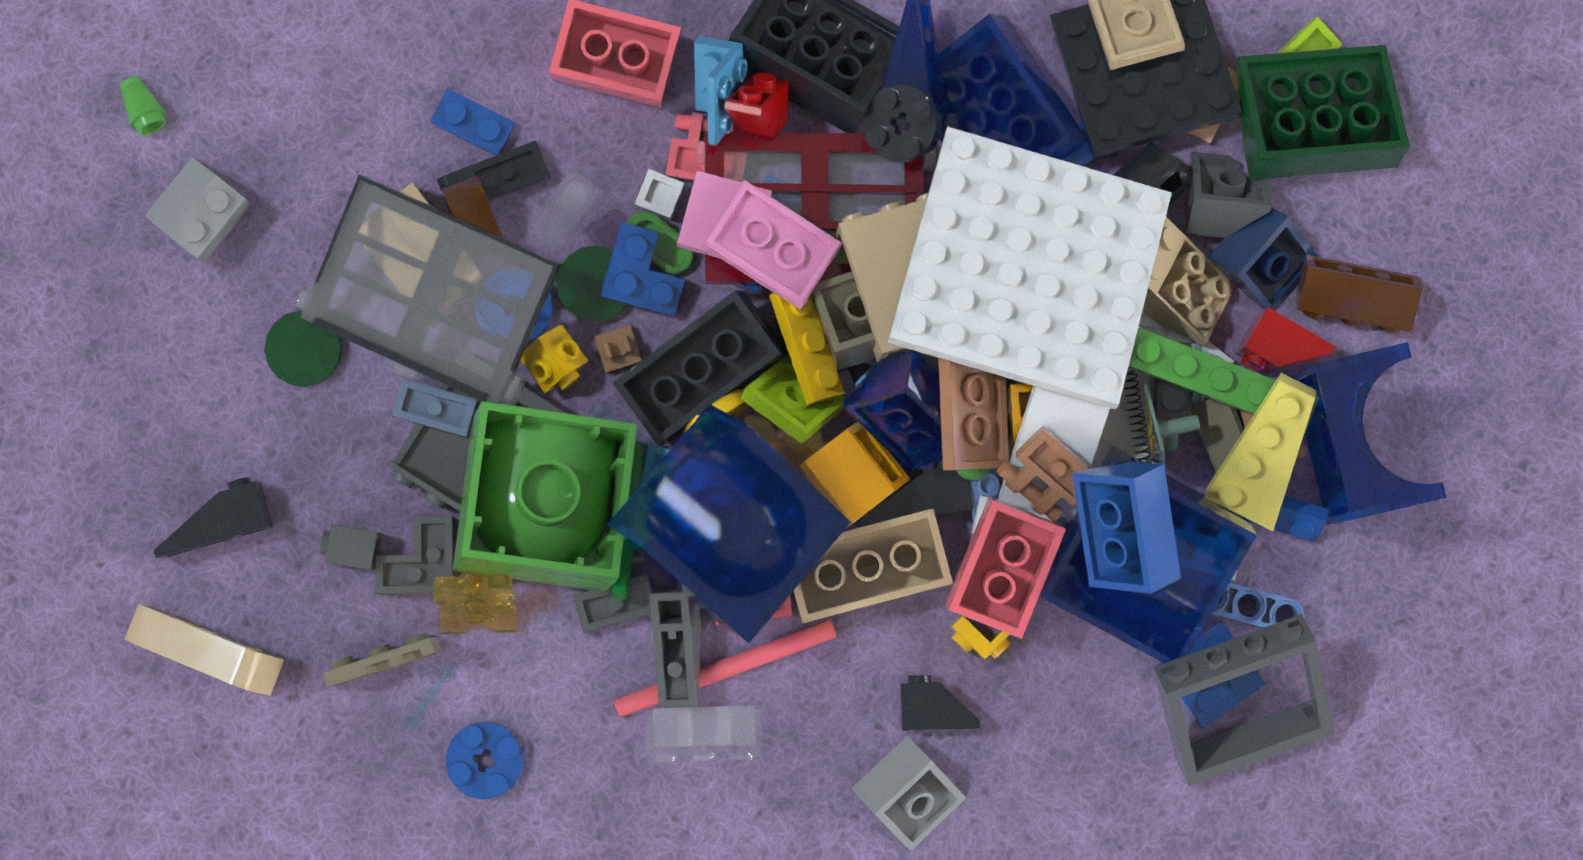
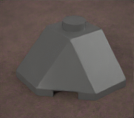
M1191 151L1188 178L1191 187L1187 190L1185 209L1186 234L1200 237L1225 238L1269 213L1271 209L1269 182L1265 179L1250 180L1247 174L1239 170L1241 163L1229 155Z

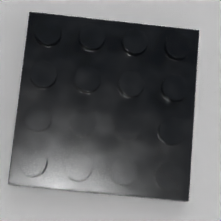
M1170 0L1185 43L1183 51L1113 70L1109 68L1088 4L1050 15L1055 39L1093 158L1241 117L1242 110L1205 0Z

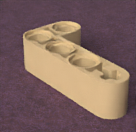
M141 603L137 605L124 640L236 687L270 696L285 660L282 657H275L264 653L261 649L241 644Z

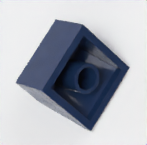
M1271 207L1269 213L1225 237L1208 257L1237 288L1263 310L1269 307L1276 311L1299 284L1305 256H1319L1290 218Z

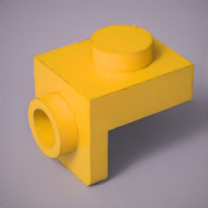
M963 615L950 626L956 632L951 638L967 654L973 649L982 659H986L989 655L996 659L1011 644L1007 639L1010 634L1000 631L989 642Z

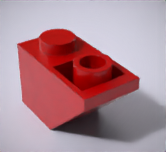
M770 73L753 74L725 101V110L737 131L774 137L787 124L789 81L776 79V76Z

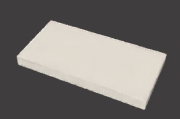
M1033 386L1009 463L1015 469L1021 468L1024 465L1017 459L1015 452L1036 431L1044 426L1091 467L1110 408ZM1037 475L1030 481L1041 491L1049 487ZM1003 480L998 499L1013 506L1033 510L1030 507L1031 502L1021 493H1013L1005 485L1006 480ZM1060 498L1056 504L1063 510L1061 517L1074 520L1077 503L1072 507L1067 501Z

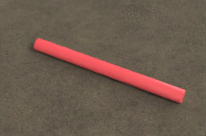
M831 620L700 667L699 688L837 638ZM657 684L614 699L613 702L619 718L659 704Z

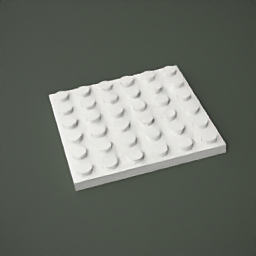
M947 127L887 343L1116 410L1120 402L1172 193Z

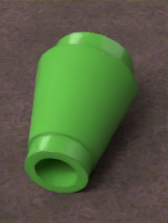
M133 76L124 80L119 87L122 91L130 127L141 136L150 135L162 129L166 124L164 117L166 111L142 82L141 78Z

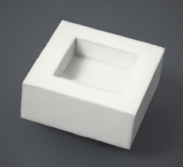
M648 169L635 206L671 220L685 183Z

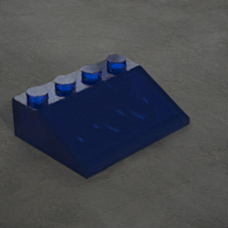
M988 14L903 82L904 85L915 86L925 90L934 99L932 102L942 118V131L939 138L941 143L943 142L947 127H951L1064 160L1088 141L1006 16Z

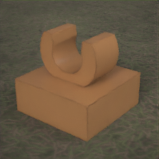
M631 325L594 336L605 373L626 368L642 361Z

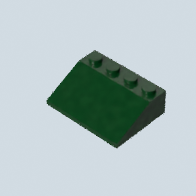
M1386 45L1239 56L1237 58L1239 102L1242 110V144L1250 180L1398 168L1410 145Z

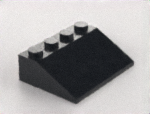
M753 0L731 33L728 41L743 43V59L747 60L748 65L747 77L750 78L753 74L770 73L775 75L776 79L789 81V101L845 133H855L865 118L871 102L876 97L877 92L882 89L913 34L854 0Z

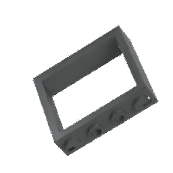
M1302 614L1153 667L1175 757L1188 786L1334 734L1316 639ZM1302 654L1311 697L1310 701L1190 744L1180 697Z

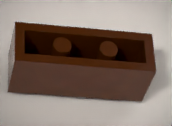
M1306 255L1295 299L1297 310L1302 311L1304 315L1311 318L1322 319L1326 315L1340 318V321L1352 326H1361L1363 323L1377 325L1380 330L1388 333H1399L1400 330L1412 331L1423 289L1419 276Z

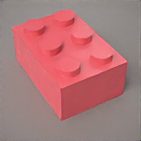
M568 0L549 70L550 76L554 81L663 109L682 38L681 27L578 0Z
M989 496L945 603L948 610L1022 639L1066 529L1061 524Z

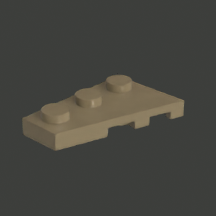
M426 632L404 639L406 645L391 650L390 644L368 650L369 657L356 662L353 656L330 662L332 670L323 672L327 687H333L441 653L442 649L438 637L428 638Z

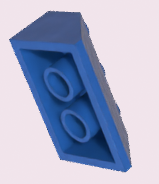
M1128 462L1072 473L1089 587L1152 594L1181 579L1164 464Z

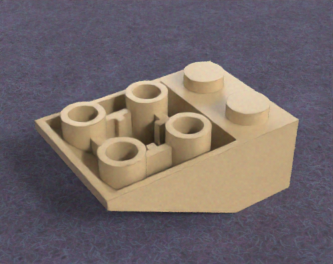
M1166 217L1142 313L1197 343L1205 345L1235 285Z

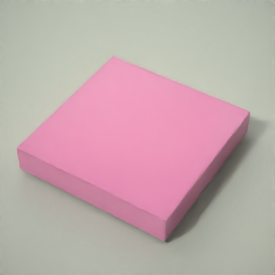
M697 171L676 247L719 258L702 247V244L742 183ZM756 187L771 197L772 191Z

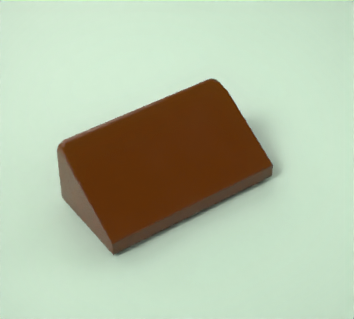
M478 175L442 189L453 216L503 238ZM467 243L465 245L470 257L489 255V253Z

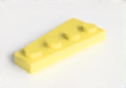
M1280 373L1207 486L1204 497L1274 531L1315 401L1316 390Z

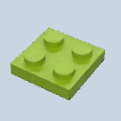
M787 355L748 385L740 398L801 444L840 413L847 401L846 398L840 395L833 399L806 405L791 358Z

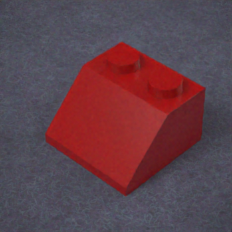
M1267 307L1257 314L1235 354L1242 358L1239 363L1240 365L1260 374L1261 371L1270 373L1322 359L1331 354L1336 346Z

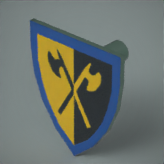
M1144 384V410L1149 445L1151 446V457L1153 463L1165 464V449L1167 451L1177 450L1179 447V434L1200 430L1199 419L1197 415L1157 422L1148 385Z

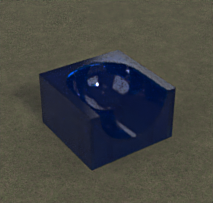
M709 404L607 525L711 618L747 643H750L851 521L748 424Z
M1112 445L1100 467L1143 461ZM1167 474L1166 480L1181 579L1152 594L1089 587L1077 509L1074 520L1070 519L1065 528L1066 531L1040 593L1041 598L1162 663L1189 655L1257 536L1247 518L1205 498L1204 494Z

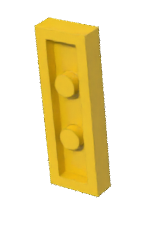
M775 293L769 295L806 405L833 399L845 394L811 294L801 309H798Z

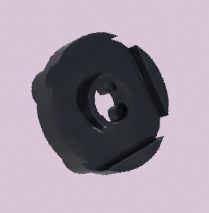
M896 85L881 89L877 92L866 114V143L874 148L881 157L892 162L910 163L921 158L924 154H928L937 145L942 131V118L932 102L934 99L928 92L915 86ZM905 113L907 114L906 121L911 123V127L909 130H903L900 134L896 121Z

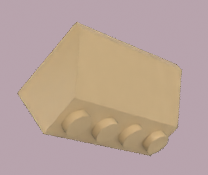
M933 509L783 548L802 623L953 584Z

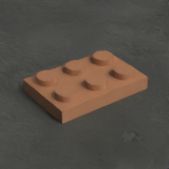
M938 358L943 470L999 468L1003 462H1009L1005 377Z

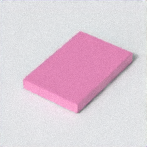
M744 180L703 242L702 247L798 309H801L843 243Z

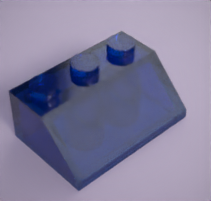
M908 350L881 359L844 400L843 408L907 470L943 460L939 374L914 350Z

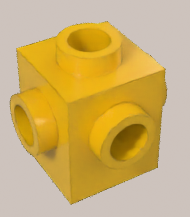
M562 324L538 337L525 349L521 362L544 393L557 386H560L562 390L571 386L581 377L577 371L589 361Z

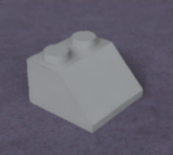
M191 157L146 213L145 217L194 257L205 263L252 203L194 157Z
M908 735L851 788L910 851L966 799L961 791Z

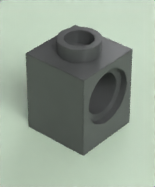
M331 524L330 532L324 531L320 553L326 555V563L375 571V555L378 554L381 533Z

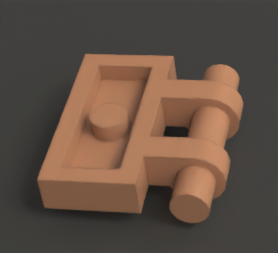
M1042 426L1015 452L1017 459L1024 465L1021 468L1015 469L1009 462L1005 461L999 466L997 473L1006 480L1005 485L1013 493L1019 492L1031 502L1030 507L1039 515L1045 514L1050 520L1055 522L1063 514V510L1056 504L1060 498H1063L1072 507L1076 504L1072 473L1092 468L1046 427ZM1037 475L1049 487L1041 491L1030 481Z

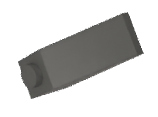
M698 583L660 585L650 593L659 708L697 707L699 704L701 641Z

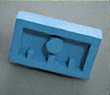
M699 36L694 42L695 110L708 112V144L716 146L724 135L729 134L732 129L733 122L725 110V101L743 85L748 65L747 60L743 59V43Z

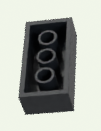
M735 290L615 380L613 384L657 445H664L682 434L686 425L695 416L700 414L703 416L710 410L712 403L736 389H742L789 353L745 291Z

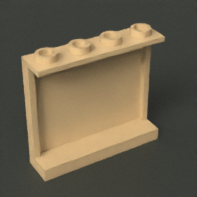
M928 193L919 196L916 202L903 206L900 202L887 204L874 214L865 216L863 212L848 215L842 219L836 231V239L842 240L876 342L873 351L878 364L919 353L887 343Z

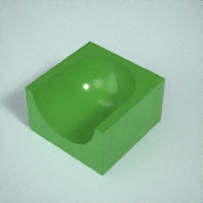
M481 401L472 420L453 571L606 592L619 579L637 424Z

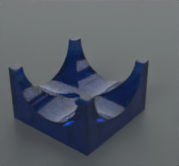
M1408 342L1316 363L1291 376V378L1315 389L1316 396L1319 397L1305 437L1322 506L1329 509L1327 525L1447 498L1443 482L1434 484L1411 482L1400 478L1386 469L1371 451L1365 436L1363 414L1367 396L1376 380L1388 368L1400 361L1412 358Z

